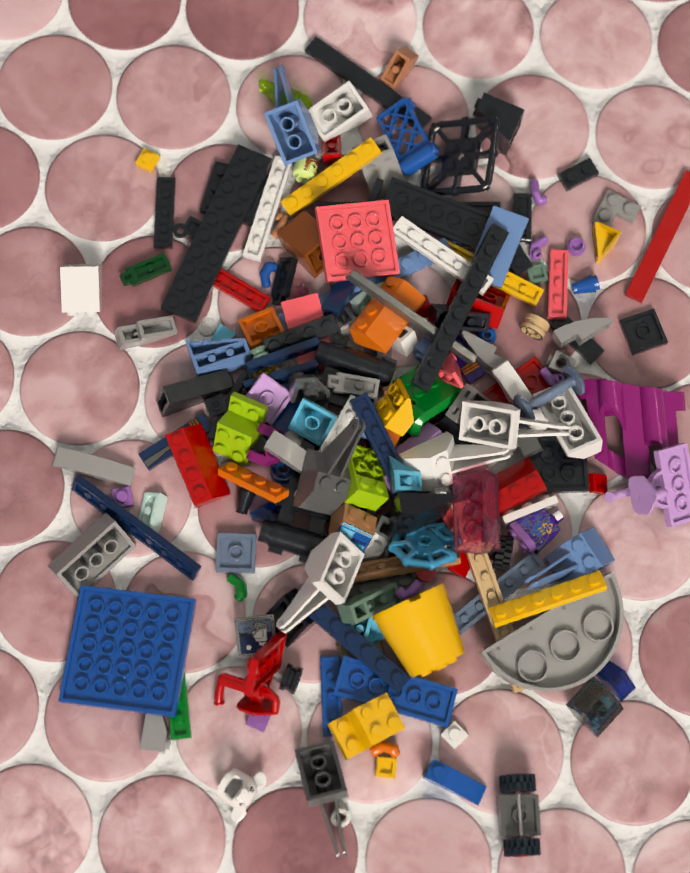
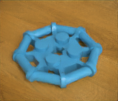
M433 522L411 533H394L388 549L403 562V566H414L434 571V568L449 562L453 563L457 560L456 554L461 544V539L446 527V523ZM445 545H451L450 550L445 548ZM401 549H406L409 553L406 555ZM442 555V557L433 560V558Z

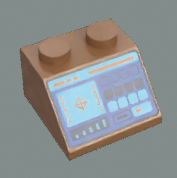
M344 503L331 516L328 536L331 533L341 532L364 553L375 535L377 517Z

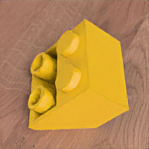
M397 378L390 385L387 393L378 400L375 407L384 427L403 437L414 423L411 399L402 380Z

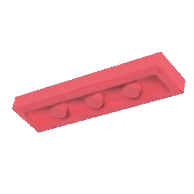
M550 249L548 319L550 320L567 319L569 250Z

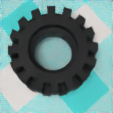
M498 534L495 545L496 552L494 553L492 563L493 569L509 570L514 536Z

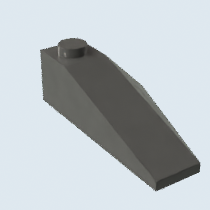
M302 372L293 373L292 376H289L288 385L291 403H300L303 397L310 401L329 400L330 390L316 377L309 374L304 375Z

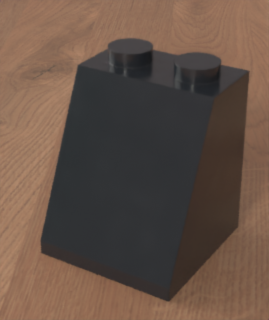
M484 92L482 98L478 97L472 116H498L501 122L497 149L503 155H507L521 126L525 110ZM479 124L476 126L480 131H482L488 124ZM492 133L487 137L490 141Z

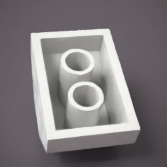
M467 400L462 401L459 440L512 450L517 447V438L570 436V432L562 430L518 429L519 423L556 429H571V425L520 417V409L511 404Z
M449 432L440 434L398 454L404 465L414 471L421 472L422 491H433L434 488H444L453 484L460 471L506 460L511 457L510 449L489 445L455 444L453 435Z
M341 532L331 533L311 551L304 567L308 579L276 623L277 628L281 629L283 633L289 632L328 599L336 605L345 604L365 554Z

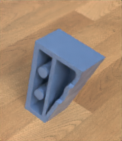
M245 338L221 339V341H209V339H203V341L185 340L197 377L225 369L228 372L245 367L246 362L252 360Z

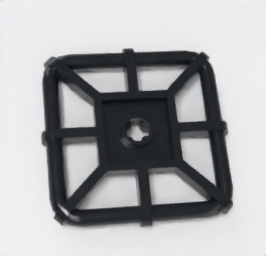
M465 116L461 119L433 123L428 138L431 143H435L437 133L445 142L444 155H439L438 158L423 167L421 188L442 196L452 195L453 197L459 194L488 191L491 188L495 160L499 152L497 147L501 120L498 116L474 118ZM488 124L476 137L468 138L470 125ZM462 126L460 139L450 140L441 130V128ZM492 133L490 149L488 151H480L481 143ZM463 154L464 157H461V159L459 160V156ZM488 158L484 180L477 172L479 159ZM431 163H442L441 172L428 184ZM462 175H473L480 185L461 186ZM454 176L451 187L435 189L446 177Z

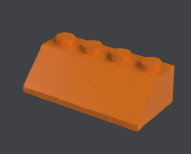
M391 275L387 277L380 287L414 312H417L426 300L406 280ZM372 297L349 330L355 344L386 354L408 322Z

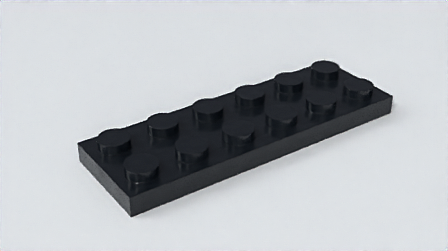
M392 177L383 199L389 200L392 218L399 220L403 216L421 229L473 249L477 248L490 216L487 212Z

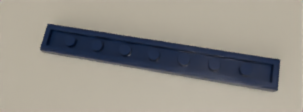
M81 475L75 478L72 491L103 514L107 513L120 527L193 581L197 578L202 567Z

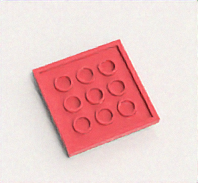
M389 200L319 206L315 208L326 283L347 281L345 277L352 270H356L366 278L400 274Z

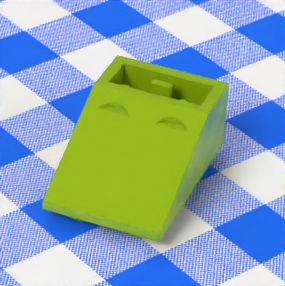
M357 445L348 463L351 482L344 503L376 511L389 499L383 470L372 449Z

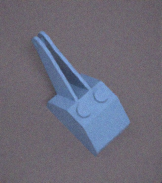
M279 65V70L277 67L273 68L275 109L265 112L264 116L285 166L319 153L320 145L318 132L310 112L300 99L295 100L286 70L283 65Z
M591 528L566 541L545 556L544 560L548 567L528 578L525 583L528 584L550 569L553 572L552 575L533 583L528 588L532 590L557 581L563 583L602 570L612 564L615 558L596 529Z

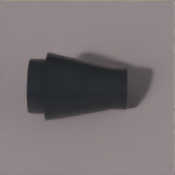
M240 486V490H237L236 512L247 515L256 494Z

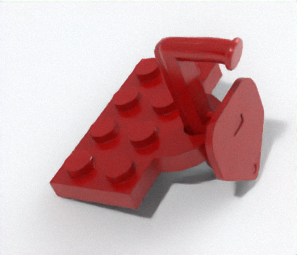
M279 631L267 643H264L263 647L257 650L254 656L248 659L246 666L248 675H246L245 679L228 673H221L217 678L213 704L216 706L225 704V700H223L225 687L243 692L245 695L237 703L239 711L253 716L277 715L280 708V699L270 688L273 675L281 668L287 633Z

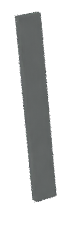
M352 270L347 274L345 278L431 339L434 338L438 328L356 270ZM454 341L450 352L468 365L474 363L477 355L457 341Z

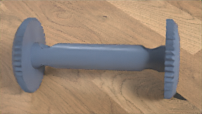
M565 365L562 370L565 380L535 396L529 402L519 394L515 395L513 404L520 409V417L534 420L533 410L563 394L571 387L576 394H584L585 384L579 372L574 367Z

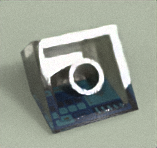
M594 677L589 679L566 704L574 717L596 737H599L624 709L609 687Z

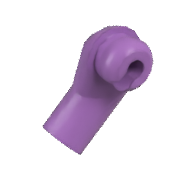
M532 179L529 184L535 204L538 206L546 205L547 196L540 195L539 182L537 179Z
M545 235L531 242L529 246V256L531 259L538 260L541 258V247L549 243Z
M547 367L539 371L540 375L550 386L565 380L563 374H552Z
M416 579L406 590L403 587H399L395 591V595L399 597V600L404 601L413 597L423 585Z

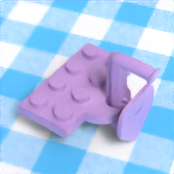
M680 443L653 451L657 470L651 473L648 479L644 476H632L628 481L629 487L612 492L608 491L604 495L605 500L609 503L618 498L631 497L634 511L641 515L650 514L654 507L663 509L666 527H674L690 522V456L688 444Z

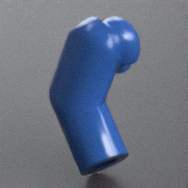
M266 262L260 270L259 275L262 288L271 287L269 275L277 270L275 262Z

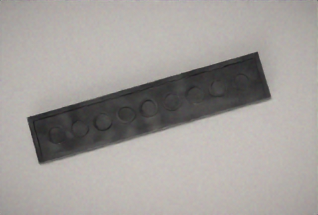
M238 144L163 301L162 310L196 324L272 163V158Z

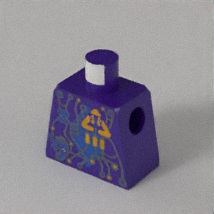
M543 508L516 522L535 543L537 550L534 553L537 555L560 532L557 524L564 520V516L559 510L549 515L547 510Z

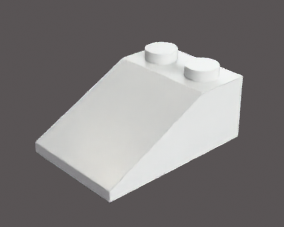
M350 81L308 109L317 132L324 142L360 126L373 116Z

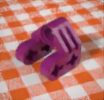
M260 422L257 428V432L268 437L272 435L274 430L284 435L282 430ZM249 449L246 455V459L266 467L280 462L279 458L267 451L263 454Z

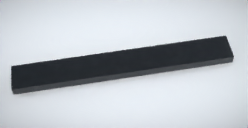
M315 37L306 47L305 53L345 81H350L355 88L385 109H388L403 98L318 37ZM405 104L399 108L398 114L405 115L407 109ZM416 107L413 110L424 129L432 117ZM408 119L407 124L413 128L414 120Z

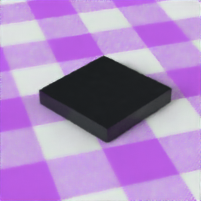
M655 309L619 320V325L632 356L668 343Z

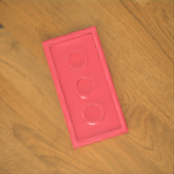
M318 293L281 302L287 329L324 316ZM329 335L318 339L319 342L321 340L331 343ZM317 350L295 357L297 365L314 360ZM318 364L320 370L325 369L324 365Z

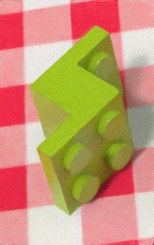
M233 392L230 396L228 411L217 422L213 452L247 466L250 463V460L246 459L248 450H252L263 436V434L257 432V428L260 422H266L268 406Z

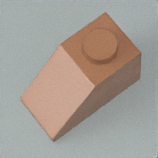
M406 46L396 49L380 80L395 90L410 73L419 55Z

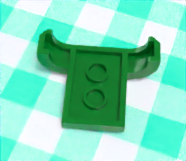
M419 365L398 377L402 380L411 403L414 405L412 406L414 423L407 430V433L410 436L416 437L420 435V430L424 423L450 407L462 390L453 385L446 384L437 376L428 393L411 384Z

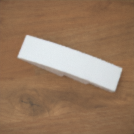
M508 360L491 370L509 402L513 404L514 396L517 394L522 396L527 402L533 398ZM540 408L533 410L535 420L547 422ZM526 424L529 429L545 430L548 428Z

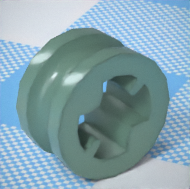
M262 345L249 351L250 354H253L252 359L269 354L268 351H265L266 346Z

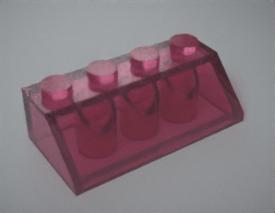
M482 469L452 477L453 495H455L453 502L454 552L485 554L500 550L498 475L487 469Z

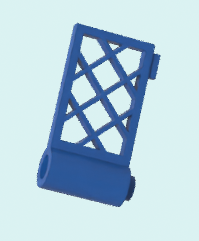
M404 97L379 114L376 119L394 149L402 172L407 177H410L438 158L440 150L434 142H430L413 110L416 106L412 99ZM405 104L407 107L405 115L398 114L399 108ZM388 115L393 116L390 126L385 125L382 120ZM397 117L404 118L401 128L394 127ZM408 119L415 122L413 130L406 129ZM393 129L400 130L398 140H393L391 137ZM404 132L412 133L409 142L402 141ZM416 134L422 135L424 139L419 144L413 143ZM401 144L408 145L407 151L403 155L399 152Z

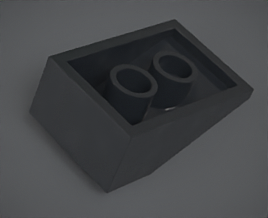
M398 492L388 510L390 533H411L444 518L455 500V495Z

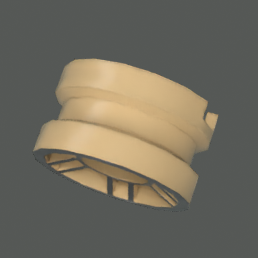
M526 314L525 322H522L520 325V330L532 339L543 340L544 332L549 329V323L538 315Z

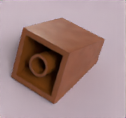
M303 211L281 229L277 236L282 246L298 259V262L312 277L316 278L324 271L317 221L307 212Z

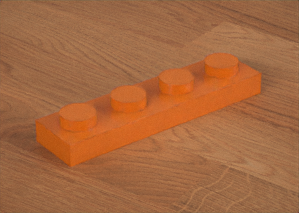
M229 462L218 468V476L273 503H278L289 496V489L234 462Z

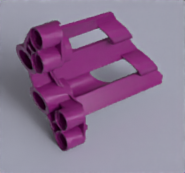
M607 379L583 380L585 392L582 395L576 394L579 400L586 399L588 416L603 440L602 450L594 454L595 459L628 480L632 476H644L648 479L651 474L649 446L655 444L661 448H666L679 444L676 411H686L684 392H666L658 388L624 384ZM606 416H617L621 423L625 459L607 448Z

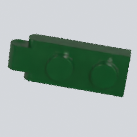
M161 253L127 267L125 273L120 274L119 277L123 286L131 284L134 287L171 272L172 269L165 253Z

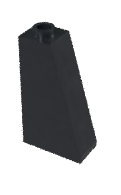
M227 369L165 385L162 387L156 402L162 417H166L204 403V400L222 394L223 396L229 394L233 388L234 381Z

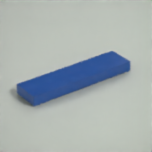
M340 656L320 657L323 737H333L327 724L342 717V698L332 695L340 668Z

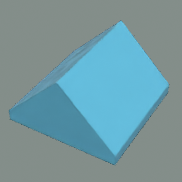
M303 397L288 429L321 447L338 416Z

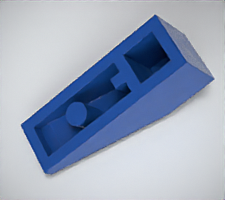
M435 759L432 760L424 777V780L476 805H479L486 790V786Z

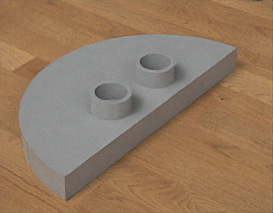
M613 572L603 575L607 584L606 591L544 611L477 653L497 676L514 686L537 692L561 691L588 681L604 668L617 648L624 622L623 599Z

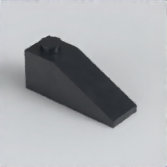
M431 303L428 322L439 328L450 305ZM471 309L460 330L488 332L491 314Z

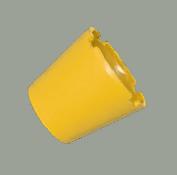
M444 583L372 616L377 627L411 678L418 675L424 677L432 673V671H438L457 661V657L465 653Z

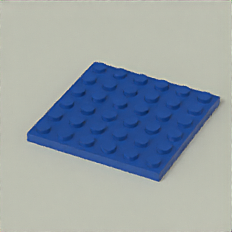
M81 585L58 702L176 718L197 600Z

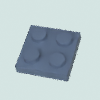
M217 533L216 573L255 574L257 535Z

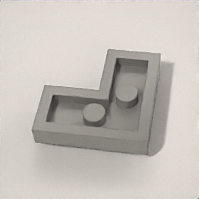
M608 190L591 223L600 222L610 226L615 216L632 224L641 206Z

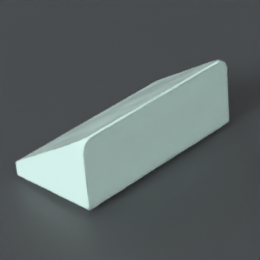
M145 492L138 519L159 533L168 497L158 492Z

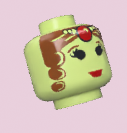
M312 156L298 160L294 163L292 174L298 182L305 184L316 176L318 163Z

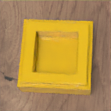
M377 756L375 777L395 779L397 758Z

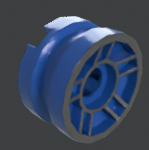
M281 461L271 465L270 474L272 479L280 484H288L292 471L287 469L286 472H281L279 468L284 467V463Z

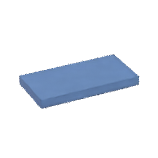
M493 206L472 261L492 223L508 231L509 234L488 274L494 279L491 285L502 288L529 218L497 206Z

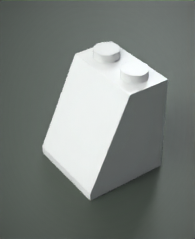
M64 264L61 266L62 312H67V316H76L78 312H86V315H97V312L102 310V264Z

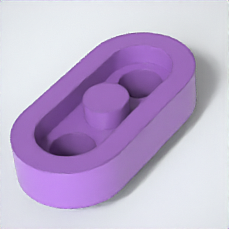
M516 521L508 524V535L514 536V539L519 542L518 545L524 553L528 552L531 554L537 550L531 537Z

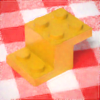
M387 693L327 724L345 760L406 729Z

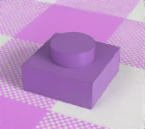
M130 486L111 490L113 500L123 508L134 506Z
M249 714L245 725L265 732L271 715L253 716Z

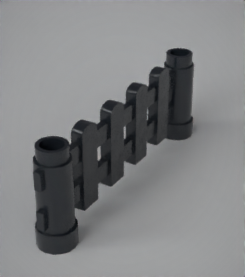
M334 338V341L331 343L320 340L315 359L318 364H322L325 367L322 379H318L324 386H326L328 375H336V372L379 379V387L382 388L390 385L397 360L385 356L379 357L377 356L378 351L364 347L363 351L347 347L348 342ZM328 388L331 394L329 400L314 401V403L325 409L328 408L329 404L343 409L350 395L335 393L333 388ZM303 437L300 447L306 451L307 449L315 450L316 444ZM362 437L358 441V446L361 445ZM284 464L286 469L292 471L288 487L283 486L289 489V496L278 503H274V505L281 507L278 519L275 522L264 519L257 541L269 546L267 552L281 556L282 552L285 551L300 556L298 561L306 563L311 551L328 537L322 535L326 521L330 522L331 516L293 506L294 493L297 490L301 474ZM295 512L312 517L308 530L291 525Z

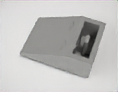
M386 134L373 139L383 154L359 170L369 194L377 178L384 181L376 201L384 199L392 177L405 181L394 149Z

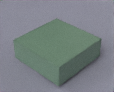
M544 263L533 265L532 268L526 271L529 282L534 285L549 281Z

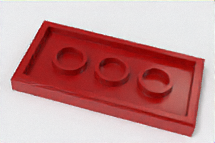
M535 356L515 370L532 396L539 391L552 387L540 375L539 371L544 367ZM498 382L482 393L491 401L513 405L507 400Z

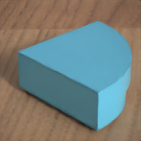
M220 324L211 341L233 339L237 334Z

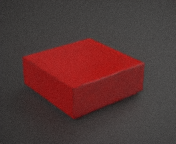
M598 473L588 474L589 493L605 495L608 492L607 475Z

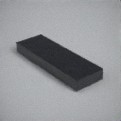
M567 316L566 320H555L550 325V328L556 330L573 321ZM592 338L580 346L576 340L569 343L590 365L605 351Z

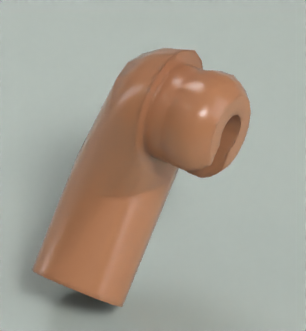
M279 213L275 219L279 223L270 233L277 240V233L287 226L289 220L288 216L283 213Z

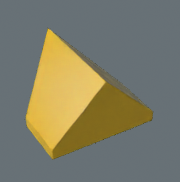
M595 222L592 232L595 262L598 264L616 246L622 231L603 223Z

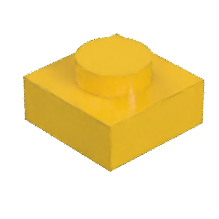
M144 148L135 165L152 174L161 158L160 155Z

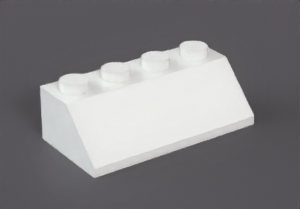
M572 387L539 407L547 422L571 425V429L551 428L552 430L570 432V436H556L567 457L585 459L601 452L603 440ZM544 389V390H542V391H539V392L533 394V398H534L535 396L539 395L540 393L544 392V391L547 390V389Z

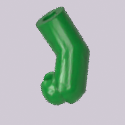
M232 573L227 581L235 587L236 594H234V599L242 602L248 594L247 585Z

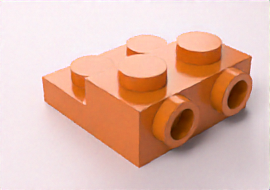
M273 307L238 320L250 351L262 346L261 339L284 331Z

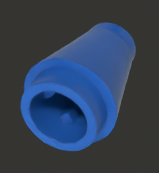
M589 275L571 284L574 295L594 293L600 289L596 275Z

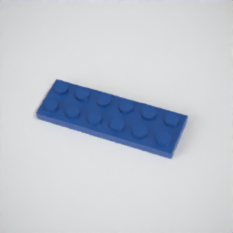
M343 656L332 695L365 704L387 693L398 714L448 728L458 689L415 676L410 678L397 694L359 660Z

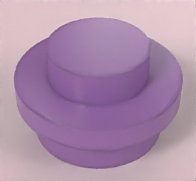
M572 238L567 244V250L573 256L582 255L586 249L585 242L580 238Z

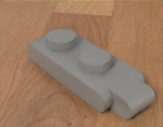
M336 372V375H328L326 387L333 388L335 393L357 397L367 392L370 399L376 400L380 380Z

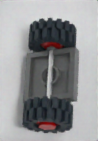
M535 774L499 776L500 793H514V795L497 796L500 837L518 838L503 840L504 857L541 855L540 838H525V836L541 835L538 794H522V792L536 791Z

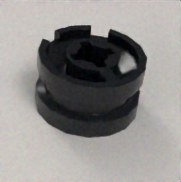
M288 663L279 689L282 691L288 690L289 693L294 695L303 668H295L293 664Z

